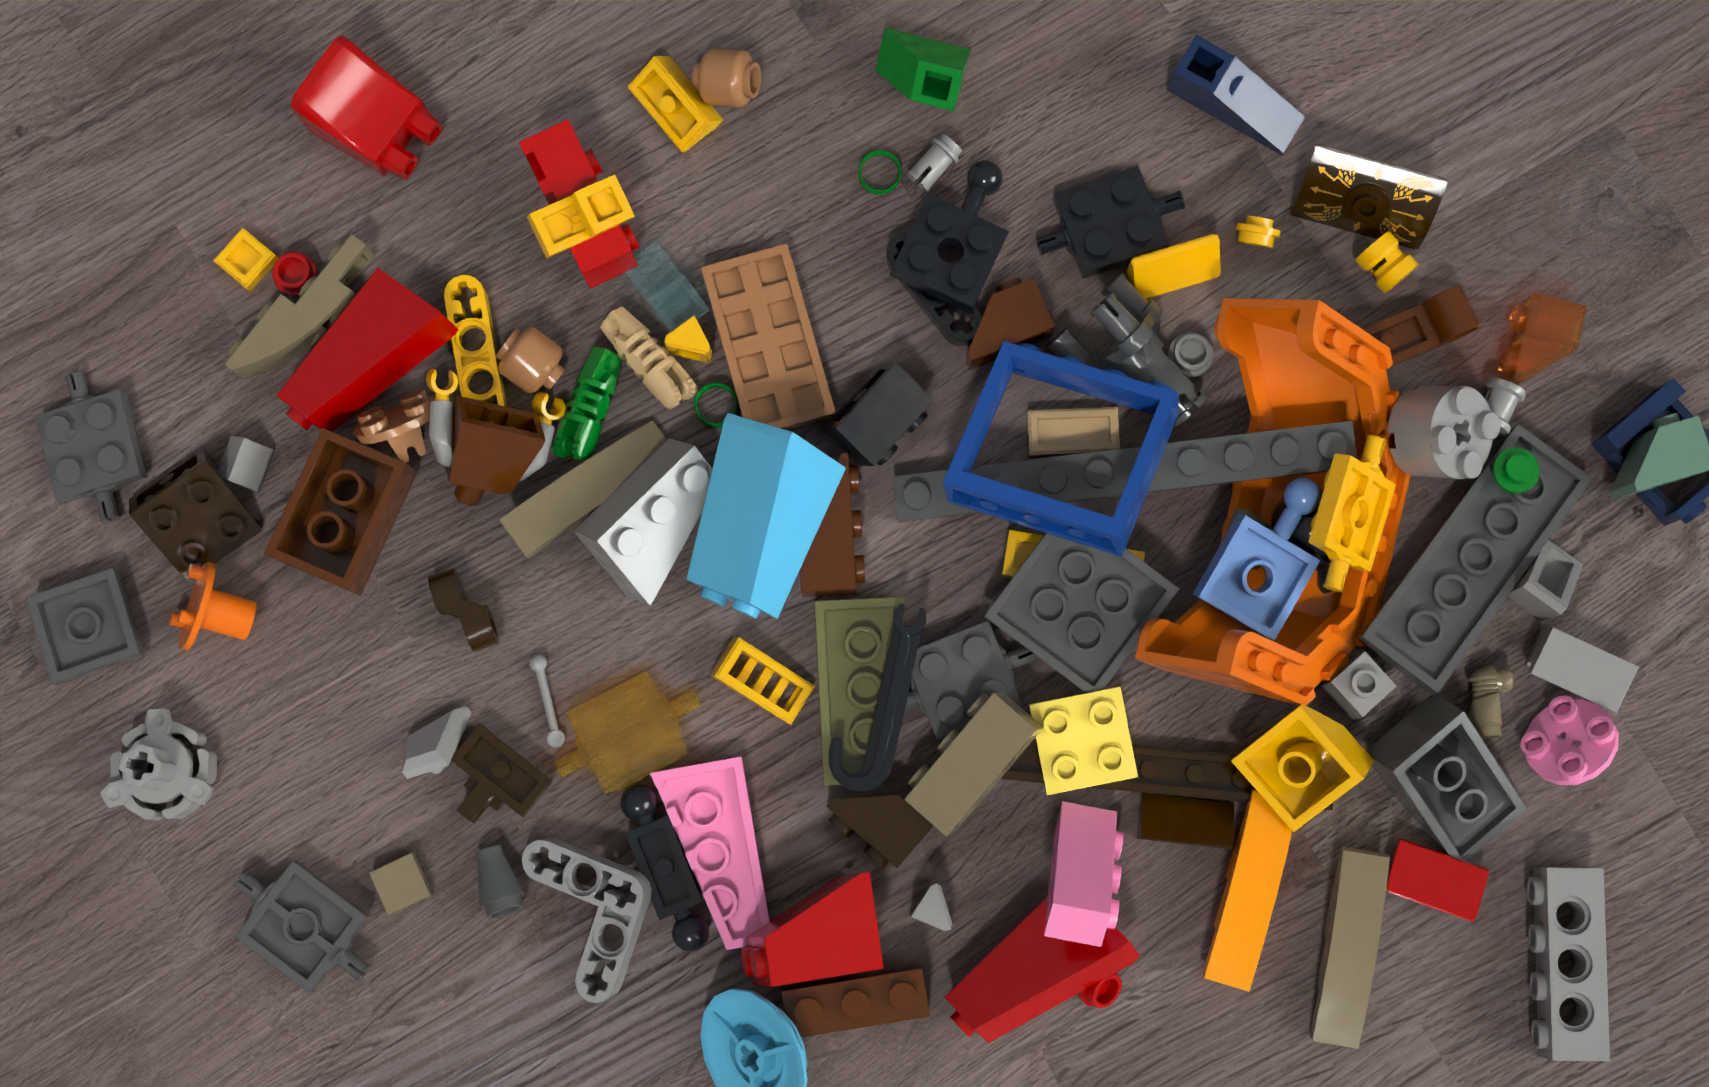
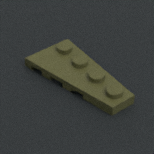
M906 597L814 602L823 786L841 785L833 777L829 767V749L831 741L835 737H839L843 742V769L850 774L858 773L863 769L894 628L893 614L900 604L905 606Z

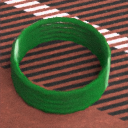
M874 150L867 153L860 161L858 167V178L862 187L875 195L893 191L899 184L902 175L898 158L885 150ZM874 156H885L896 164L899 175L891 187L876 190L864 182L861 176L863 164Z
M713 382L699 389L694 399V409L697 417L703 424L711 428H721L724 421L719 423L709 422L699 414L698 401L702 394L713 388L727 390L735 400V409L732 413L734 415L738 414L739 403L736 393L731 387L724 383Z

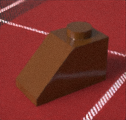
M1014 278L996 287L997 293L991 295L967 353L966 365L969 371L996 360L1004 341L1015 345L1020 343L1034 345L1052 337L1055 326L1034 278L1024 282L1020 278Z

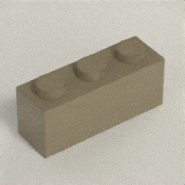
M1002 691L994 692L990 697L983 693L967 711L966 714L972 719L963 730L959 732L954 728L940 743L937 750L942 755L931 768L924 764L907 784L912 788V791L904 800L946 837L954 834L1044 728Z

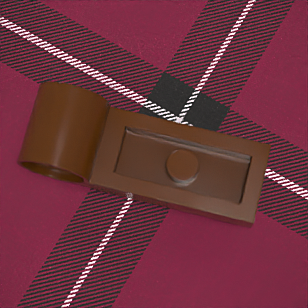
M1458 285L1432 296L1420 305L1365 327L1363 330L1390 348L1393 361L1391 367L1457 340L1481 326L1462 286Z

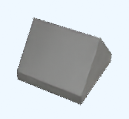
M230 436L217 473L225 482L259 492L275 450L244 437Z
M938 883L930 884L910 916L943 931L951 930L953 924L941 885H938Z

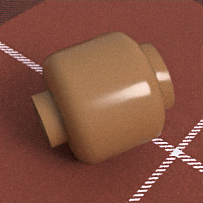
M714 47L705 52L701 62L695 63L692 72V82L694 87L699 89L700 96L705 103L711 106L742 108L749 103L751 98H755L759 93L761 69L759 64L754 62L751 54L745 50Z
M529 326L523 331L516 327L495 355L500 359L498 365L499 373L528 394L536 392L542 385L550 390L565 370L564 367L558 364L563 356L562 347L533 326Z

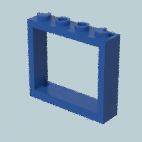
M1004 341L943 480L947 500L962 507L1122 557L1179 415L1178 392L1173 391L1170 387L1160 382L1150 381L1145 383L1128 378L1126 374L1116 369L1106 368L1101 370L1087 366L1072 356L1056 357L1043 353L1037 347L1030 344L1020 343L1015 345ZM1013 373L1154 415L1113 517L970 473Z

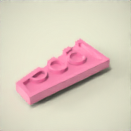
M742 757L650 773L685 851L690 867L695 874L726 950L747 947L746 937L769 923L770 918Z

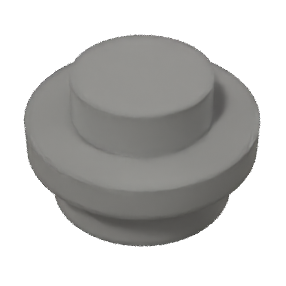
M1186 332L1180 334L1172 341L1168 350V357L1187 377H1197L1205 373L1211 366L1214 351L1211 343L1205 336L1196 332Z

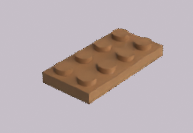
M782 244L701 267L742 416L784 430L832 418L836 414L788 244Z

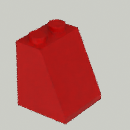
M870 872L838 875L772 919L769 923L746 937L747 948L741 949L744 975L746 977L751 976L753 985L774 987L884 969Z

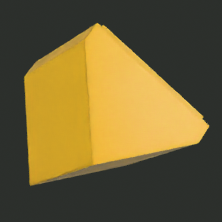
M695 315L666 335L664 343L670 355L704 363L712 362L713 353Z

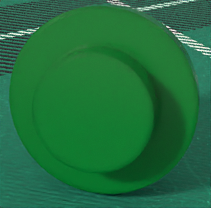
M1506 449L1493 461V479L1502 490L1508 493H1524L1531 489L1538 481L1540 473L1538 462L1525 449Z

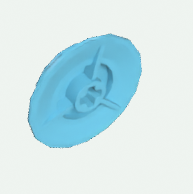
M732 988L713 997L703 1012L700 1038L704 1061L716 1087L807 1086L805 1046L797 1027L783 1010L751 990Z

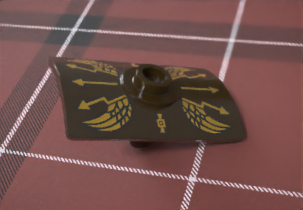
M1317 144L1290 214L1294 217L1375 239L1390 231L1398 240V245L1419 249L1437 213L1448 181L1441 176L1327 145Z

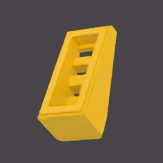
M733 637L710 673V676L789 725L793 723L815 687L740 637ZM742 653L748 658L734 678L729 675V672ZM757 663H759L764 668L750 688L745 685V682ZM773 673H775L780 678L768 697L765 698L761 695V692ZM790 682L796 687L784 707L781 708L776 703Z

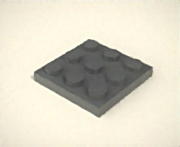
M1045 533L985 612L984 617L1084 692L1088 693L1105 688L1137 646L1138 635L1149 620L1159 617L1180 588L1126 548L1123 556L1120 557Z

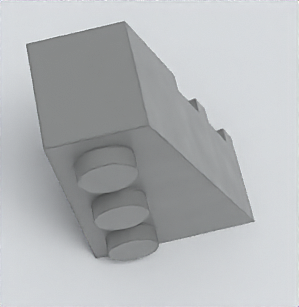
M669 438L573 531L626 596L651 606L703 511L712 467L695 445Z

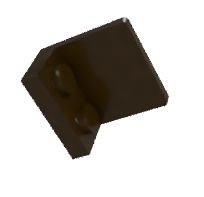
M201 447L129 499L130 517L186 581L194 580L187 577L191 564L203 567L205 562L216 564L261 531L259 522L218 475L215 460L204 447Z

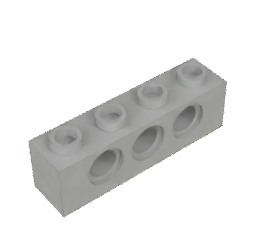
M1533 867V877H1529L1527 881L1528 901L1530 905H1534V924H1531L1529 927L1528 942L1531 952L1535 953L1536 972H1532L1530 975L1531 997L1533 1000H1537V1020H1533L1531 1025L1532 1044L1535 1049H1538V1056L1552 1061H1610L1604 868ZM1566 902L1572 909L1573 917L1570 924L1563 928L1557 921L1556 912L1558 907ZM1569 950L1574 958V967L1570 973L1563 975L1558 968V958L1562 952ZM1571 998L1575 1004L1576 1012L1571 1021L1564 1023L1560 1017L1559 1008L1564 1000Z

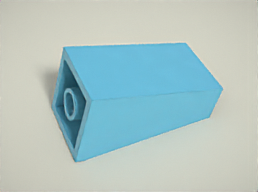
M727 413L722 426L686 580L701 587L700 597L714 604L725 607L729 600L733 602L731 607L733 610L753 619H757L760 612L778 619L846 468L794 432Z

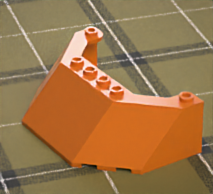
M1223 298L1219 316L1215 321L1214 331L1220 346L1238 359L1251 413L1247 433L1353 421L1356 453L1359 461H1361L1367 435H1374L1387 440L1379 467L1385 478L1396 484L1371 572L1355 570L1349 566L1343 592L1332 591L1323 594L1317 587V571H1314L1275 641L1265 638L1200 599L1174 623L1160 618L1149 620L1138 635L1135 659L1164 671L1295 705L1304 704L1307 706L1316 697L1314 688L1322 680L1331 681L1349 663L1348 654L1356 646H1366L1358 640V637L1378 612L1382 603L1411 475L1403 472L1397 466L1390 448H1396L1394 434L1388 433V422L1392 408L1400 397L1398 390H1390L1386 369L1393 365L1391 351L1388 346L1320 300ZM1327 472L1233 483L1227 518L1222 525L1221 543L1226 536L1235 508L1249 509L1271 526L1273 510L1284 497L1285 488L1291 481L1297 478H1309L1318 484L1321 491H1324V478ZM1262 565L1259 570H1249L1247 584L1251 590L1260 588L1265 582L1266 572Z

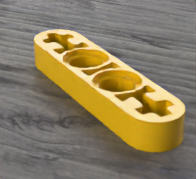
M459 275L447 283L444 290V300L448 320L459 329L451 340L461 396L488 403L497 400V405L507 407L503 379L498 370L499 359L495 356L498 351L488 295L483 285L475 277ZM468 287L472 293L477 294V296L470 298V305L475 317L482 314L481 319L467 318L464 306L460 301L455 300V298L462 296V288ZM458 318L464 319V320H461L460 322L457 321ZM472 328L483 330L486 335L484 345L476 351L465 350L462 346L464 333ZM480 371L490 373L493 377L492 388L484 394L472 393L469 388L471 377Z

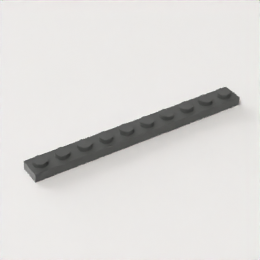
M1353 421L1167 443L1148 493L1327 472L1331 467L1335 453L1351 455L1357 459ZM1141 446L974 466L970 473L1065 503L1120 497ZM948 470L892 476L897 521L899 523L981 512L948 502L943 486V480Z

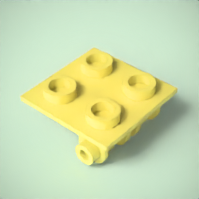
M1120 686L1029 704L1030 716L1044 727L1035 738L1047 795L1138 777Z

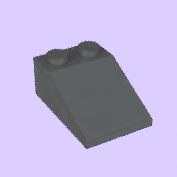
M1430 695L1366 750L1374 759L1372 766L1384 784L1445 854L1467 861L1527 809L1465 712L1437 695Z

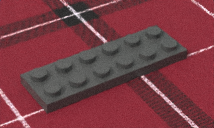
M1517 424L1514 426L1485 464L1479 476L1474 479L1358 637V640L1431 695L1437 694L1593 478L1521 425ZM1506 449H1525L1538 462L1540 469L1538 481L1531 489L1524 493H1508L1502 490L1493 479V461Z

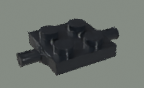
M1138 166L1056 192L1053 195V201L1060 217V230L1036 237L1037 248H1039V253L1042 256L1066 247L1067 251L1075 258L1083 279L1130 264L1134 257L1169 246L1161 226V216L1185 209L1184 198H1181L1182 193L1177 191L1155 199L1146 188Z

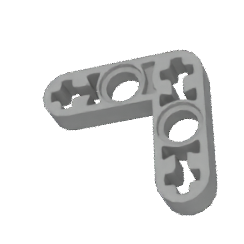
M547 837L531 842L526 846L522 854L523 869L530 878L598 906L576 973L575 985L580 996L591 1003L604 1002L615 996L622 987L651 899L652 890L650 882L643 874L557 838ZM549 850L548 858L558 863L569 862L565 868L553 865L543 869V860L537 858L538 853ZM582 863L591 865L596 871V883L591 889L584 888L577 881V869ZM630 882V891L637 896L636 899L625 903V894L613 888L607 891L604 890L608 883L621 887ZM608 924L617 925L623 932L624 941L619 949L610 948L604 941L603 931ZM605 959L616 960V962L613 961L606 964L602 973V980L607 982L608 985L599 990L595 989L597 981L591 978V974L602 969Z

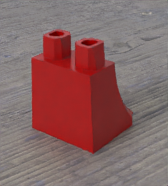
M339 36L333 40L296 90L291 100V109L310 133L383 176L389 172L407 180L417 167L419 161L415 155L405 149L414 136L430 146L434 144L443 131L440 123L431 115L420 98L399 83L345 36Z

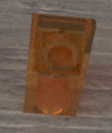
M1538 293L1531 294L1520 305L1516 304L1508 325V329L1514 331L1511 347L1504 349L1499 363V373L1504 374L1503 380L1520 385L1576 351L1580 341L1587 306Z

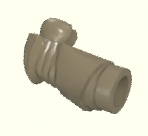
M1489 664L1475 670L1467 680L1472 682L1473 687L1468 718L1482 740L1503 736L1499 692H1509L1514 687L1513 674L1510 668L1502 667L1496 669L1495 664Z

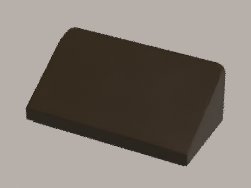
M1141 793L1137 839L1234 850V803Z

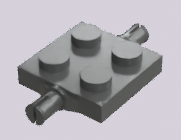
M81 371L72 372V375H65L71 401L61 408L35 416L55 500L67 503L83 497H93L96 499L100 522H111L113 519L117 520L120 518L114 493L127 483L148 477L127 392L118 389L99 396H90L85 373Z
M989 620L918 647L911 678V690L908 692L904 712L918 707L928 718L935 739L938 740L947 736L954 728L958 731L963 730L972 719L966 714L967 711L983 693L990 697L994 692L1002 691L1021 707L1022 704L1014 686L1013 669L1033 661H1038V658L1032 653L1018 659V656L1030 652L1024 646L1005 652L997 643Z
M292 861L281 877L267 887L252 877L247 871L239 877L240 880L235 882L233 887L255 902L249 919L235 937L306 992H314L325 975L337 966L341 967L358 982L370 970V964H367L350 951L355 935L370 915L299 861Z

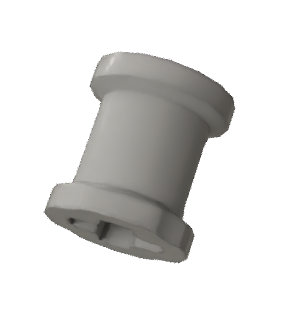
M1491 377L1488 378L1486 383L1488 392L1484 399L1490 411L1495 412L1500 419L1498 436H1508L1511 429L1508 424L1517 403L1524 401L1526 391L1510 381Z

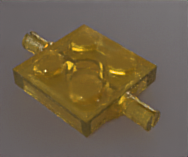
M645 671L565 712L576 734L578 749L558 760H554V765L558 768L557 771L561 778L587 766L595 773L604 794L609 796L650 775V773L656 772L689 755L690 753L680 735L678 718L698 707H702L693 689L669 702L659 693L650 673Z

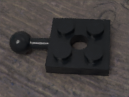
M982 160L971 166L967 174V183L970 190L961 209L931 194H927L889 276L971 314L1009 231L977 217L986 196L996 193L1001 187L1002 172L995 163ZM943 244L954 245L959 249L961 259L955 263L945 262L939 257L937 248Z

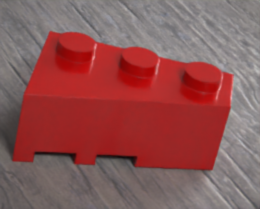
M569 119L519 142L549 205L598 182L596 176L603 173L593 150L589 149L584 152ZM629 224L622 227L618 225L570 248L590 289L638 267L633 251L640 247Z

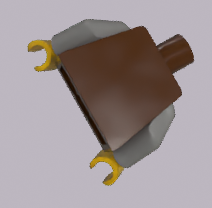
M431 369L426 377L427 386L435 393V401L430 402L429 437L437 462L446 468L448 481L457 485L454 491L456 499L463 504L474 506L480 503L484 491L506 495L513 491L519 481L525 480L545 465L555 432V427L551 426L552 422L561 418L566 411V405L562 399L555 397L552 402V408L547 412L545 406L548 401V393L539 392L532 399V410L534 413L457 395L453 403L449 401V394L453 393L458 386L457 375L449 370L448 385L443 389H439L435 382L437 377L436 369Z

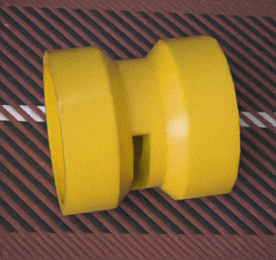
M1390 231L1378 238L1354 260L1363 271H1370L1375 276V285L1383 294L1394 288L1419 266L1410 254H1403L1398 248V240Z

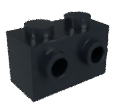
M897 362L882 363L823 429L860 466H875L876 464L881 466L897 451L898 446L895 444L906 431L911 433L924 422L928 416L925 410L934 400Z

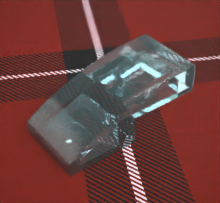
M657 241L634 256L638 267L624 271L626 277L670 333L695 315L698 320L710 311L685 275L680 273Z

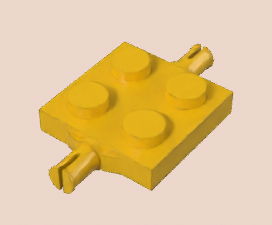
M1367 435L1361 461L1351 455L1335 453L1331 467L1324 478V491L1318 511L1311 522V535L1308 543L1324 551L1331 561L1323 587L1332 591L1343 592L1349 566L1355 570L1371 572L1396 487V484L1385 478L1379 467L1387 440L1378 436Z

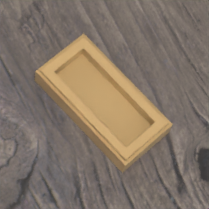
M1118 407L1027 410L1029 458L1056 457L1120 449Z

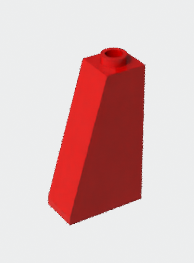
M377 268L276 396L290 406L285 414L308 431L312 424H314L321 430L324 428L332 432L453 338L459 329L436 308Z
M1046 898L945 996V999L956 1010L950 1018L969 1038L977 1032L987 1043H990L1133 964L1140 957V954L1116 927L1115 929H1106L1101 947L1044 936L1047 909Z

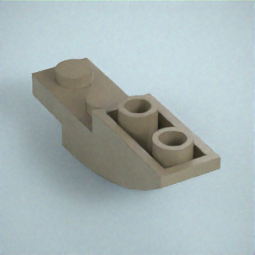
M353 234L350 235L346 242H339L329 253L327 258L328 264L317 277L313 276L308 279L299 292L300 299L296 304L280 294L275 301L268 302L261 309L257 316L258 323L247 336L240 337L232 345L228 353L230 358L224 365L242 379H247L280 367L313 348L356 296L350 288L376 257L374 253Z

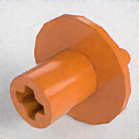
M205 562L203 567L191 564L188 569L187 577L196 579L186 610L181 609L180 613L172 612L169 620V625L181 628L179 649L189 651L200 628L241 640H246L250 633L256 614L257 602L212 589L216 571L214 563Z

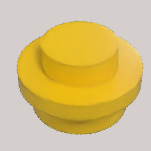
M1247 216L1246 223H1236L1235 230L1239 231L1237 242L1265 248H1273L1274 239L1280 238L1281 231L1272 228L1274 220L1256 216Z

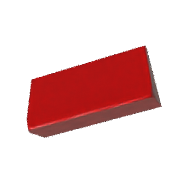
M1399 837L1389 862L1386 891L1474 922L1479 911L1489 869Z

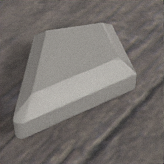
M466 705L448 712L406 738L402 773L407 779L428 772L437 774L444 770L446 766H449L471 716V711Z

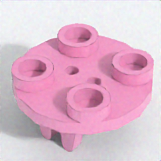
M1565 695L1554 698L1548 707L1532 719L1520 741V747L1531 769L1543 780L1557 785L1575 786L1596 778L1611 764L1618 751L1619 732L1611 715L1601 706L1583 699L1574 700L1572 697Z

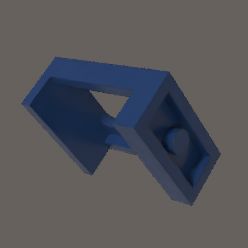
M1672 378L1653 390L1591 445L1618 474L1634 437L1652 430L1651 421L1674 413H1678L1680 421L1694 417L1678 400L1686 391ZM1704 429L1709 443V433ZM1709 471L1706 479L1678 503L1671 502L1658 487L1636 493V495L1664 526L1679 520L1687 524L1707 508L1703 500L1709 496Z

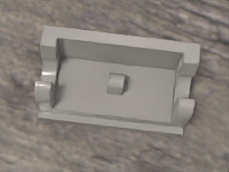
M1543 623L1525 664L1530 667L1528 672L1617 713L1639 666Z

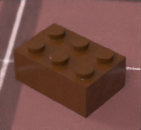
M322 428L264 554L361 596L417 472L400 460Z

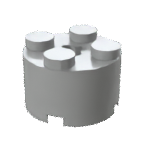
M1420 386L1416 389H1409L1402 393L1395 402L1388 422V433L1395 436L1396 448H1390L1392 458L1403 472L1411 476L1476 478L1481 473L1482 466L1488 458L1493 439L1498 436L1500 431L1498 415L1490 411L1486 400L1477 390L1467 386Z

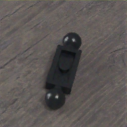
M632 785L623 792L620 799V807L627 818L636 821L638 828L626 832V838L640 873L650 882L652 890L651 901L659 920L674 915L676 920L672 928L674 943L684 951H697L706 944L709 938V927L702 917L693 914L691 907L704 902L669 816L667 815L655 820L653 815L657 807L655 793L646 785Z

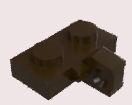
M480 723L451 759L453 763L470 775L464 786L471 792L458 807L457 811L473 823L479 819L489 806L498 811L504 803L524 818L553 782Z

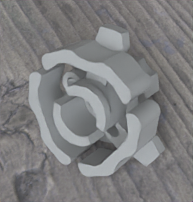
M149 709L145 723L140 724L122 736V744L130 749L126 753L117 751L111 755V783L100 792L107 807L113 809L124 805L129 811L145 820L158 821L163 817L181 820L197 810L201 805H206L214 791L211 785L217 777V754L208 749H197L200 766L196 777H194L193 753L180 740L172 737V735H184L192 744L204 746L207 741L206 735L187 724L172 722L170 710ZM181 794L184 796L178 805L162 811L151 809L145 804V802L154 804L173 801Z

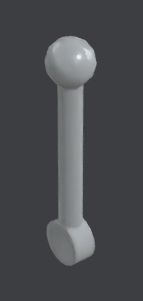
M535 654L530 658L529 666L536 672L550 729L547 735V742L551 747H561L566 742V735L558 727L544 670L547 666V660L543 655Z

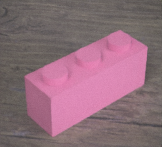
M1062 801L1053 835L1044 936L1101 947L1106 929H1115L1120 901L1112 899V893L1117 894L1122 866L1115 865L1114 859L1119 860L1124 838L1123 832L1116 831V811Z

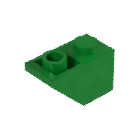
M885 27L876 72L909 100L954 112L962 90L971 49Z

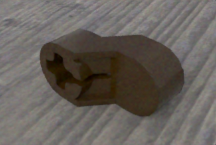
M455 568L428 577L436 609H438L441 615L449 614L460 619L466 639L473 652L500 643L492 612L486 604L481 606L467 600L461 579Z

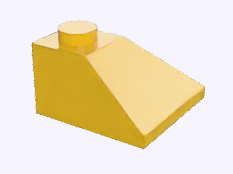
M1300 704L1236 755L1231 762L1287 826L1295 832L1361 782L1373 765L1374 759L1342 724L1304 704Z

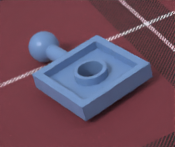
M1297 478L1286 486L1284 491L1286 508L1272 531L1250 517L1238 513L1192 595L1265 638L1275 641L1320 562L1316 557L1288 541L1301 516L1310 514L1319 507L1322 493L1318 484L1309 478ZM1262 565L1266 572L1265 582L1260 588L1251 590L1247 584V574L1252 567Z

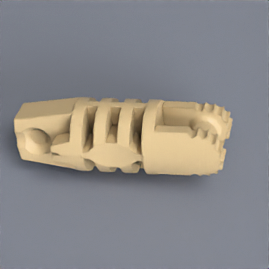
M619 307L608 314L600 326L601 330L617 351V355L623 360L627 359L626 365L634 370V374L638 378H644L642 383L664 407L671 410L679 405V401L682 399L685 401L696 396L698 386H696L692 378L689 377V374L673 356L668 357L669 351L665 347H661V342L656 337L651 338L652 332L624 307Z

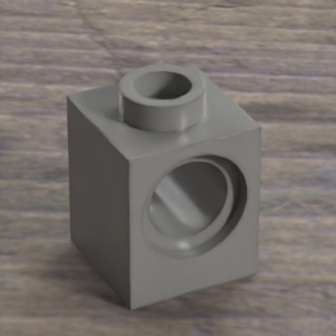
M1365 651L1352 656L1349 659V663L1331 681L1325 680L1320 685L1321 689L1350 720L1364 717L1397 687Z

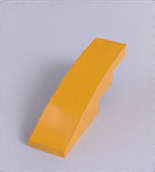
M1255 789L1251 791L1225 875L1227 883L1215 918V933L1202 972L1204 979L1250 992L1264 945L1292 835V830Z

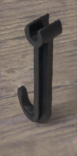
M900 604L893 614L894 628L863 769L855 774L846 772L842 766L843 742L839 737H835L831 741L829 767L832 775L843 787L852 791H869L879 787L888 778L893 767L921 632L926 625V613L923 608L919 609L918 621L914 626H906L902 622L905 609L904 604Z

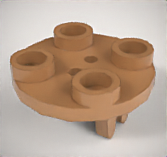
M425 389L414 390L403 395L399 399L401 404L386 410L382 406H376L360 413L357 416L360 425L355 428L353 433L356 441L360 444H374L387 440L400 461L404 463L409 460L407 448L410 446L415 448L418 455H425L426 448L420 426L429 421L430 402L435 401L434 396H427Z

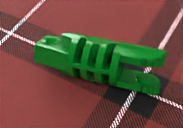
M593 347L580 375L577 376L575 383L579 387L572 390L571 400L567 404L569 412H564L552 450L555 456L567 458L573 454V458L579 462H584L592 457L603 428L600 420L605 421L607 410L612 403L609 397H614L616 391L615 386L622 360L611 350Z

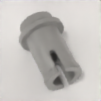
M942 134L938 139L933 137L930 140L932 146L912 169L906 173L914 183L925 170H928V174L917 185L925 192L930 190V187L951 164L957 165L959 163L958 156L962 150L945 134Z

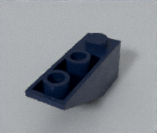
M1198 35L1194 37L1173 72L1167 91L1280 155H1283L1305 118L1302 113L1237 57Z

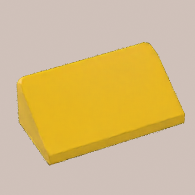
M654 56L627 86L681 152L689 150L723 121L713 106L702 100L699 90L694 87L692 81L670 56Z
M1211 234L1132 258L1126 271L1129 282L1145 299L1217 278L1221 272L1220 240L1218 234Z

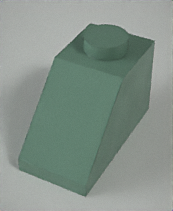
M1678 413L1670 414L1651 421L1652 430L1635 436L1610 491L1613 500L1709 471V443L1699 415L1680 421Z

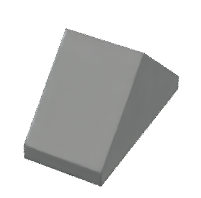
M1548 540L1508 595V598L1540 621L1559 616L1569 605L1583 564Z

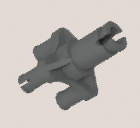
M1121 272L1103 288L1101 294L1106 297L1100 302L1101 305L1099 307L1096 306L1090 313L1093 317L1097 318L1116 340L1101 355H1093L1066 327L1049 342L1047 348L1057 357L1072 356L1087 366L1101 370L1112 368L1123 372L1128 378L1145 383L1156 381L1167 385L1173 391L1178 392L1179 415L1174 427H1177L1192 415L1188 409L1192 406L1199 408L1206 396L1202 392L1197 393L1194 390L1195 385L1161 350L1165 344L1159 338L1160 315L1163 310L1153 299L1147 301Z

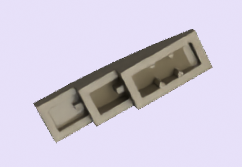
M652 420L579 464L510 511L499 521L525 557L529 559L563 533L569 534L575 530L667 441V438Z
M1348 847L1341 848L1323 930L1326 941L1316 982L1319 992L1310 1028V1036L1313 1042L1359 1049L1378 952L1390 862L1389 854Z

